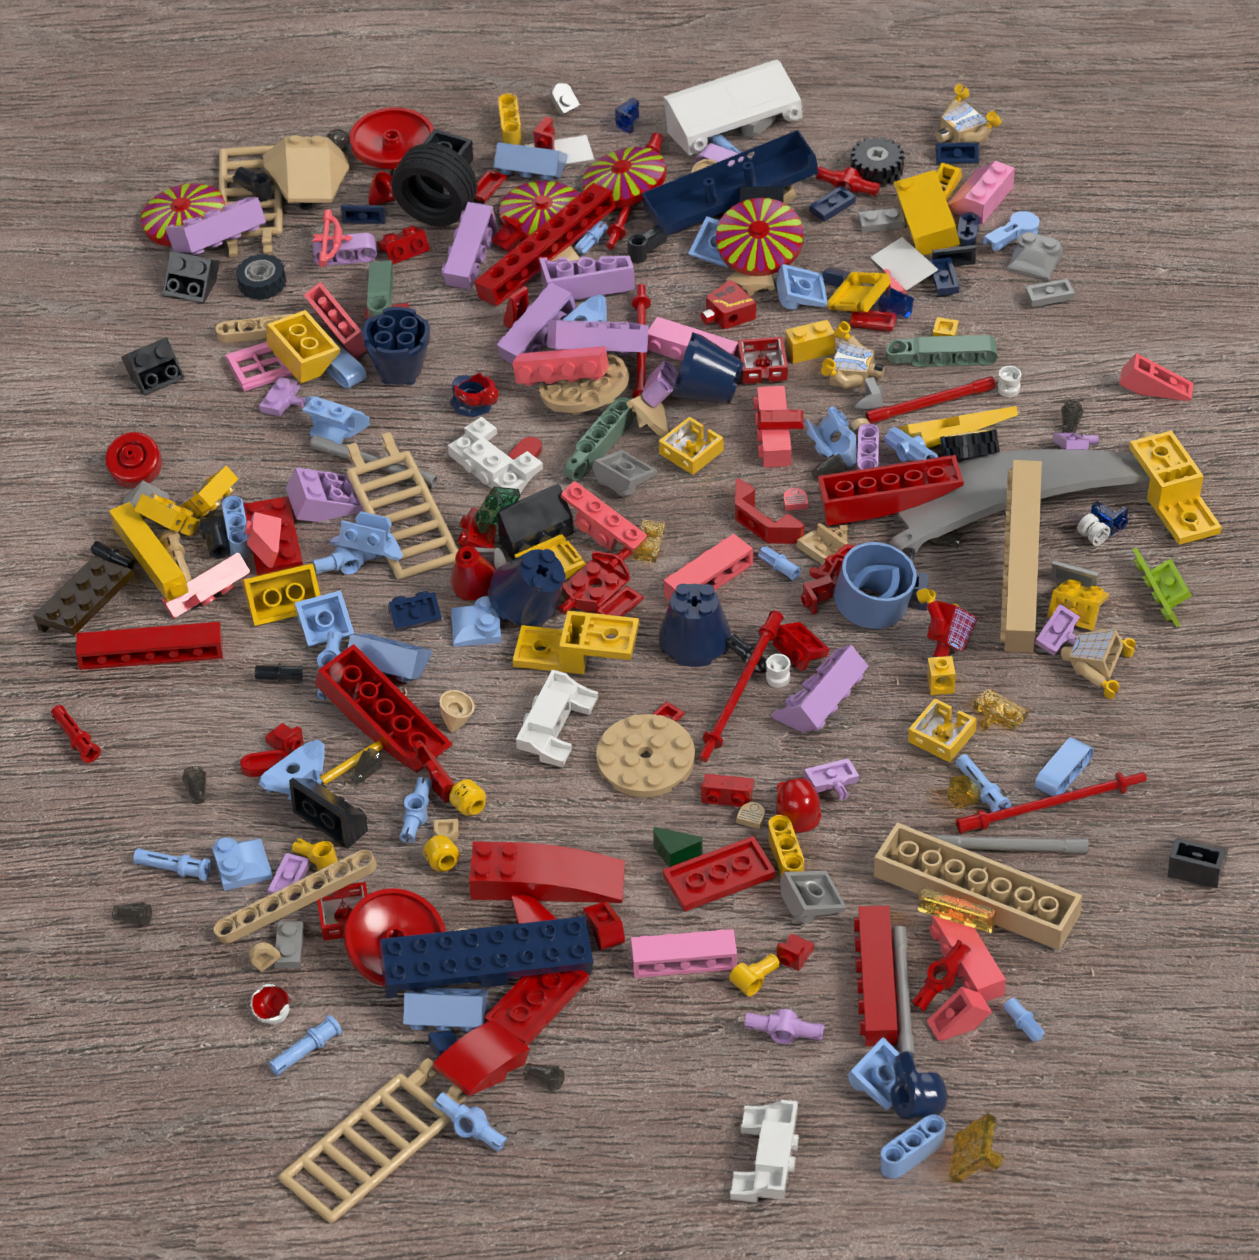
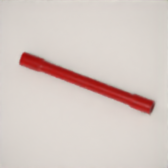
M990 376L966 385L892 406L880 407L866 411L865 417L870 424H874L894 416L968 395L987 392L996 388L995 380Z

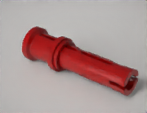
M63 705L53 707L51 716L70 738V745L80 753V759L84 763L95 761L101 754V748L91 741V736L88 732L80 729Z

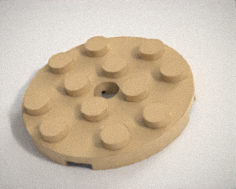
M607 353L609 369L598 380L580 378V380L575 382H568L567 380H559L553 384H546L545 381L540 382L539 391L543 403L554 412L571 413L573 415L613 403L615 398L626 389L629 381V374L624 361L615 355Z
M635 714L616 722L601 736L596 750L597 767L602 778L611 783L615 790L635 797H655L671 792L672 787L681 781L684 783L690 776L695 763L694 743L687 730L674 720L662 715ZM645 751L651 754L649 758H642L640 755L645 753Z

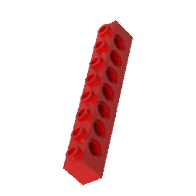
M595 183L587 187L474 281L479 299L498 307L540 271L539 258H547V261L553 260L616 208L612 190Z

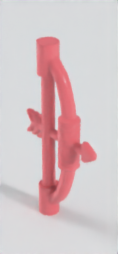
M329 209L325 210L323 214V235L313 234L315 238L312 240V242H322L318 265L321 267H325L327 261L335 256L339 247H341L342 240L349 241L352 239V236L348 234L342 236L339 221L332 216V211ZM332 221L335 226L334 235L328 236L329 224ZM328 240H333V248L331 252L327 254L326 252Z

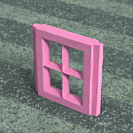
M266 342L225 355L227 363L244 392L276 382L279 377L288 378L294 376L277 356L260 362L259 356L273 352ZM254 358L256 363L240 368L238 363ZM275 363H280L282 366L268 372L264 369V367ZM260 369L262 374L246 378L244 373Z

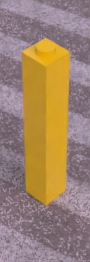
M131 502L109 510L113 528L167 602L189 593L185 574L140 514L134 511L135 508Z

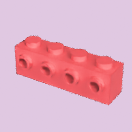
M606 346L519 353L512 362L516 384L524 383L525 386L543 381L546 384H553L559 380L575 382L580 380V378L598 380L609 369Z

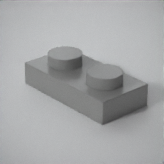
M901 208L858 212L862 233L905 228V220Z
M1068 279L1025 287V294L1031 307L1074 300L1075 293Z
M303 921L278 922L275 948L280 951L281 958L274 962L275 968H301L304 936Z

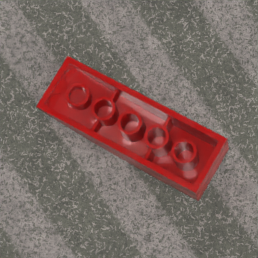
M956 455L818 476L820 502L827 526L854 521L860 522L898 513L937 499L964 486Z
M355 644L318 670L315 685L364 734L374 742L380 741L386 752L415 773L423 769L424 766L415 757L413 743L418 740L424 743L435 758L453 745Z
M473 841L469 876L471 900L512 901V895H527L538 901L602 903L607 901L608 903H623L625 860L585 850L548 844Z

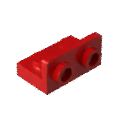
M474 507L470 509L467 515L464 514L460 521L462 532L457 542L460 545V549L465 546L494 549L497 516Z
M801 622L780 625L777 630V637L772 642V645L780 653L787 656L790 662L800 671L806 670L810 660L827 657L830 651Z
M705 774L704 782L701 784V802L742 807L752 800L754 778Z

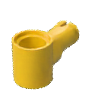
M298 838L297 842H294L292 845V852L309 858L311 863L316 864L318 871L338 861L331 842L321 841L317 844H311Z
M770 953L756 964L752 963L747 966L745 963H740L731 971L729 981L748 997H751L761 989L764 977L779 968V960L774 954Z

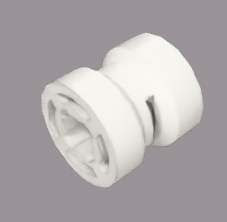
M1015 366L1002 367L998 374V393L1008 398L1015 397L1020 392L1021 371Z
M1092 513L1084 516L1077 526V531L1082 536H1087L1089 542L1095 546L1102 544L1110 534V528L1105 523H1100L1099 519Z
M783 654L771 655L766 661V681L772 687L782 688L790 681V660Z

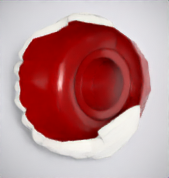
M273 984L261 986L252 995L250 1000L253 1015L257 1017L258 1021L272 1025L281 1023L286 1019L290 1010V998L287 992Z

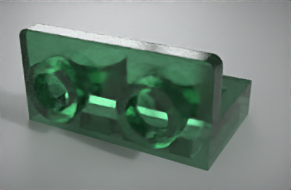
M493 486L481 507L475 513V522L480 533H485L490 524L498 525L497 513L501 508L519 500L521 497L519 489Z

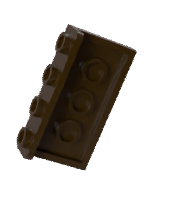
M92 557L33 615L39 631L46 632L51 627L75 635L134 577L132 569Z

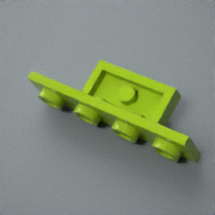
M1137 547L1133 548L1132 550L1137 557L1133 561L1140 572L1144 570L1146 573L1142 577L1149 588H1154L1155 591L1151 592L1157 604H1163L1164 607L1160 609L1167 622L1172 620L1176 627L1180 626L1181 624L1172 608L1192 597V594L1174 562L1170 558L1150 570Z

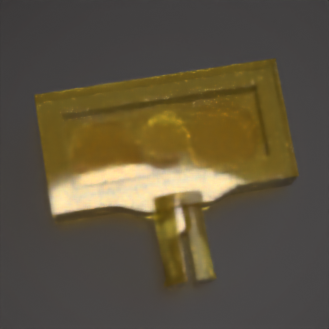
M642 519L640 530L647 537L634 550L633 559L656 563L665 530V523Z
M989 688L974 700L973 708L986 716L979 722L982 729L984 727V730H987L995 722L1014 730L1028 715L1027 709Z

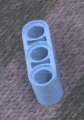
M332 339L340 348V353L325 372L344 389H349L367 378L366 371L352 355Z
M229 496L222 501V509L230 554L233 556L239 553L242 559H245L251 554V549L247 545L248 535L244 534L246 517L243 501L238 496Z
M1070 737L1040 771L1035 780V788L1050 796L1064 793L1090 762L1094 748Z
M929 1115L885 1145L881 1151V1173L890 1179L899 1178L939 1150L945 1142L946 1124L943 1118L937 1115Z

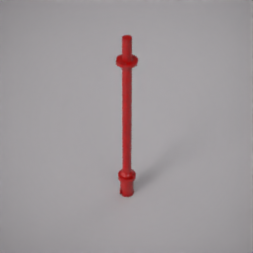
M657 132L653 133L645 148L655 150L660 154V147L664 141L663 135ZM633 205L623 207L616 224H611L607 228V234L610 237L606 247L609 250L614 249L617 240H622L626 236L624 224Z
M638 284L637 296L632 298L631 304L637 310V323L646 325V309L650 308L651 299L646 296V286ZM637 352V388L633 390V399L642 395L646 384V352Z
M770 611L765 624L760 626L758 630L760 639L712 732L709 731L703 734L705 746L698 757L700 761L707 762L713 749L722 747L723 739L721 734L768 642L774 641L777 637V630L784 619L783 614L779 611Z
M1117 772L1115 780L991 813L979 810L974 815L956 818V827L960 834L979 828L985 830L988 829L992 822L1118 789L1120 794H1125L1127 786L1146 782V774L1141 772L1123 777L1121 772Z

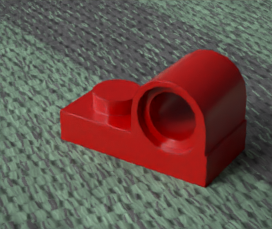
M607 901L583 908L584 916L592 926L594 938L600 951L625 943L622 920Z

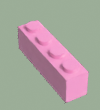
M657 317L648 329L647 350L683 361L692 332L706 337L738 358V342L660 317Z
M734 929L631 938L634 978L733 970L737 966Z

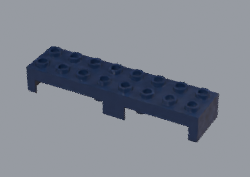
M796 130L643 192L641 195L644 209L653 225L663 228L665 234L669 235L704 221L706 217L711 218L726 212L740 203V186L787 187L819 174L816 155L799 130ZM754 152L751 158L747 157L749 153ZM740 157H744L742 161H738ZM735 160L733 165L728 166L729 161Z
M585 916L380 939L379 947L386 999L397 998V991L479 981H482L481 988L507 985L508 978L583 970L590 976L593 967V957Z

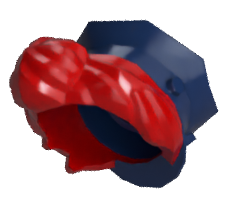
M481 372L473 376L461 375L452 382V393L454 394L450 404L458 414L476 417L488 413L491 406L497 403L499 394L495 388V383L488 376H482Z

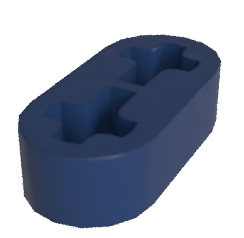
M966 212L960 216L957 230L959 246L976 244L979 229V217L977 214Z

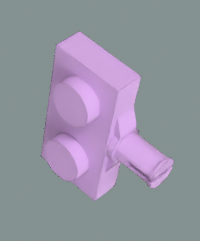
M279 377L259 405L260 412L281 417L285 409L290 405L304 407L305 398L295 396L300 389L299 381Z
M1053 433V442L1059 445L1061 449L1081 450L1088 449L1089 444L1098 445L1099 437L1098 435H1078L1076 433Z
M1059 604L1034 644L1053 656L1066 642L1074 645L1077 636L1073 634V630L1080 616Z
M849 758L804 769L803 777L812 783L817 793L833 789L840 800H843V798L845 800L848 798L849 793L844 786L857 783L859 774Z

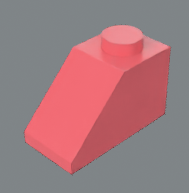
M254 512L252 520H247L244 534L248 535L247 545L267 567L272 568L278 555L282 519Z
M961 987L927 1022L937 1040L943 1041L974 1030L992 1011L981 993Z

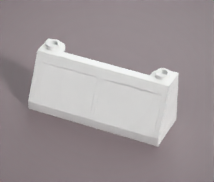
M777 59L664 96L667 133L689 156L701 152L707 146L708 137L779 113H782L783 118L787 121L803 118L801 98L782 64Z

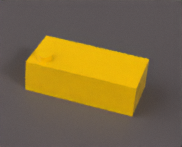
M935 170L894 182L899 205L914 247L924 256L931 254L932 250L960 245L956 225Z

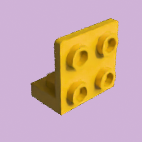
M1068 579L1053 590L1047 618H1051L1059 604L1080 616L1075 626L1093 631L1099 608L1109 598V593L1104 592V589L1101 587L1090 586L1089 588L1082 586L1081 582Z

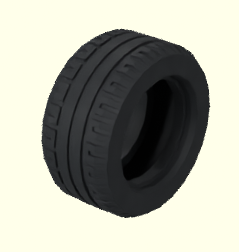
M420 144L410 148L401 159L391 178L392 191L400 207L414 219L432 226H447L458 222L462 210L466 209L468 202L472 203L477 194L476 176L469 163L457 152L439 144ZM419 175L438 181L447 189L449 194L439 193L431 189L422 181Z

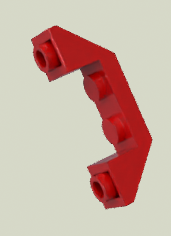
M740 478L735 480V520L768 544H797V540L804 536L803 523L790 514H786L774 523L771 518L763 515L754 507L755 489Z

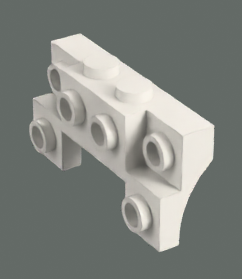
M483 417L464 428L465 435L448 445V454L451 458L509 502L518 497L533 476L543 469V463L528 451L513 460L490 443L489 440L497 435V428Z
M552 670L539 696L536 695L534 697L530 713L527 712L524 716L523 726L516 738V748L538 754L541 762L563 768L572 750V746L570 743L557 739L571 710L590 715L598 699V692L578 684L566 673Z
M780 1100L770 1105L744 1106L741 1133L760 1135L755 1171H734L730 1200L757 1203L758 1197L784 1200L789 1173H794L796 1157H792V1151L798 1150L799 1135L794 1134L798 1112L797 1101Z

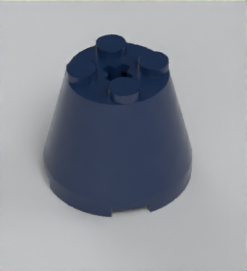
M385 308L383 313L373 318L369 317L365 321L362 328L364 346L382 383L412 385L416 382V378H418L422 371L430 340L429 322L427 319L425 320L416 314V310L411 308Z
M692 332L671 397L682 400L731 402L738 384L733 381L738 382L744 362H741L739 358L706 337Z
M534 549L505 563L493 574L490 588L488 589L490 603L503 620L506 618L520 625V628L522 625L539 627L545 624L554 614L566 574L561 562L552 550Z
M679 584L671 596L659 630L660 648L662 652L675 659V663L688 667L710 665L712 660L728 652L729 648L726 647L727 641L731 643L729 640L731 637L730 626L713 586L709 584Z

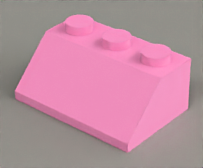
M994 161L975 170L948 202L950 212L959 216L966 212L975 213L979 217V223L983 224L1013 189L1015 168Z

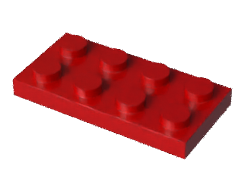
M289 496L244 503L246 522L247 520H252L254 512L282 519L279 550L273 567H267L252 551L257 576L303 565Z
M754 836L662 870L663 878L684 912L776 878V870Z
M583 970L523 976L484 1017V1023L495 1020L528 1046L589 981V974Z

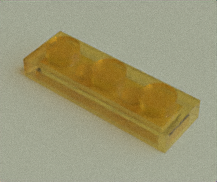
M922 888L919 894L918 911L990 933H992L995 927L996 909L926 888Z

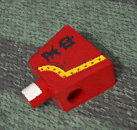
M729 280L706 297V311L702 312L700 316L706 325L715 321L723 329H729L756 319V302L733 280Z

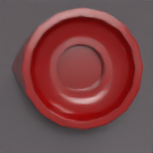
M379 171L373 176L368 196L369 205H382L395 200L391 187L392 177L387 172Z

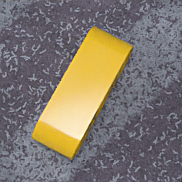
M511 93L502 94L498 99L502 142L521 145V125L517 97Z
M784 815L773 816L768 822V839L780 876L784 872L804 871V858L790 819Z

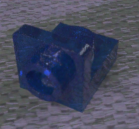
M634 97L615 109L616 126L629 134L634 132L633 121L639 118V100Z
M890 288L886 294L880 296L877 306H879L880 312L890 310L908 318L912 313L914 298Z
M1099 501L1092 505L1091 513L1099 519L1100 523H1105L1110 528L1109 535L1112 536L1127 525V507L1123 506L1115 512Z

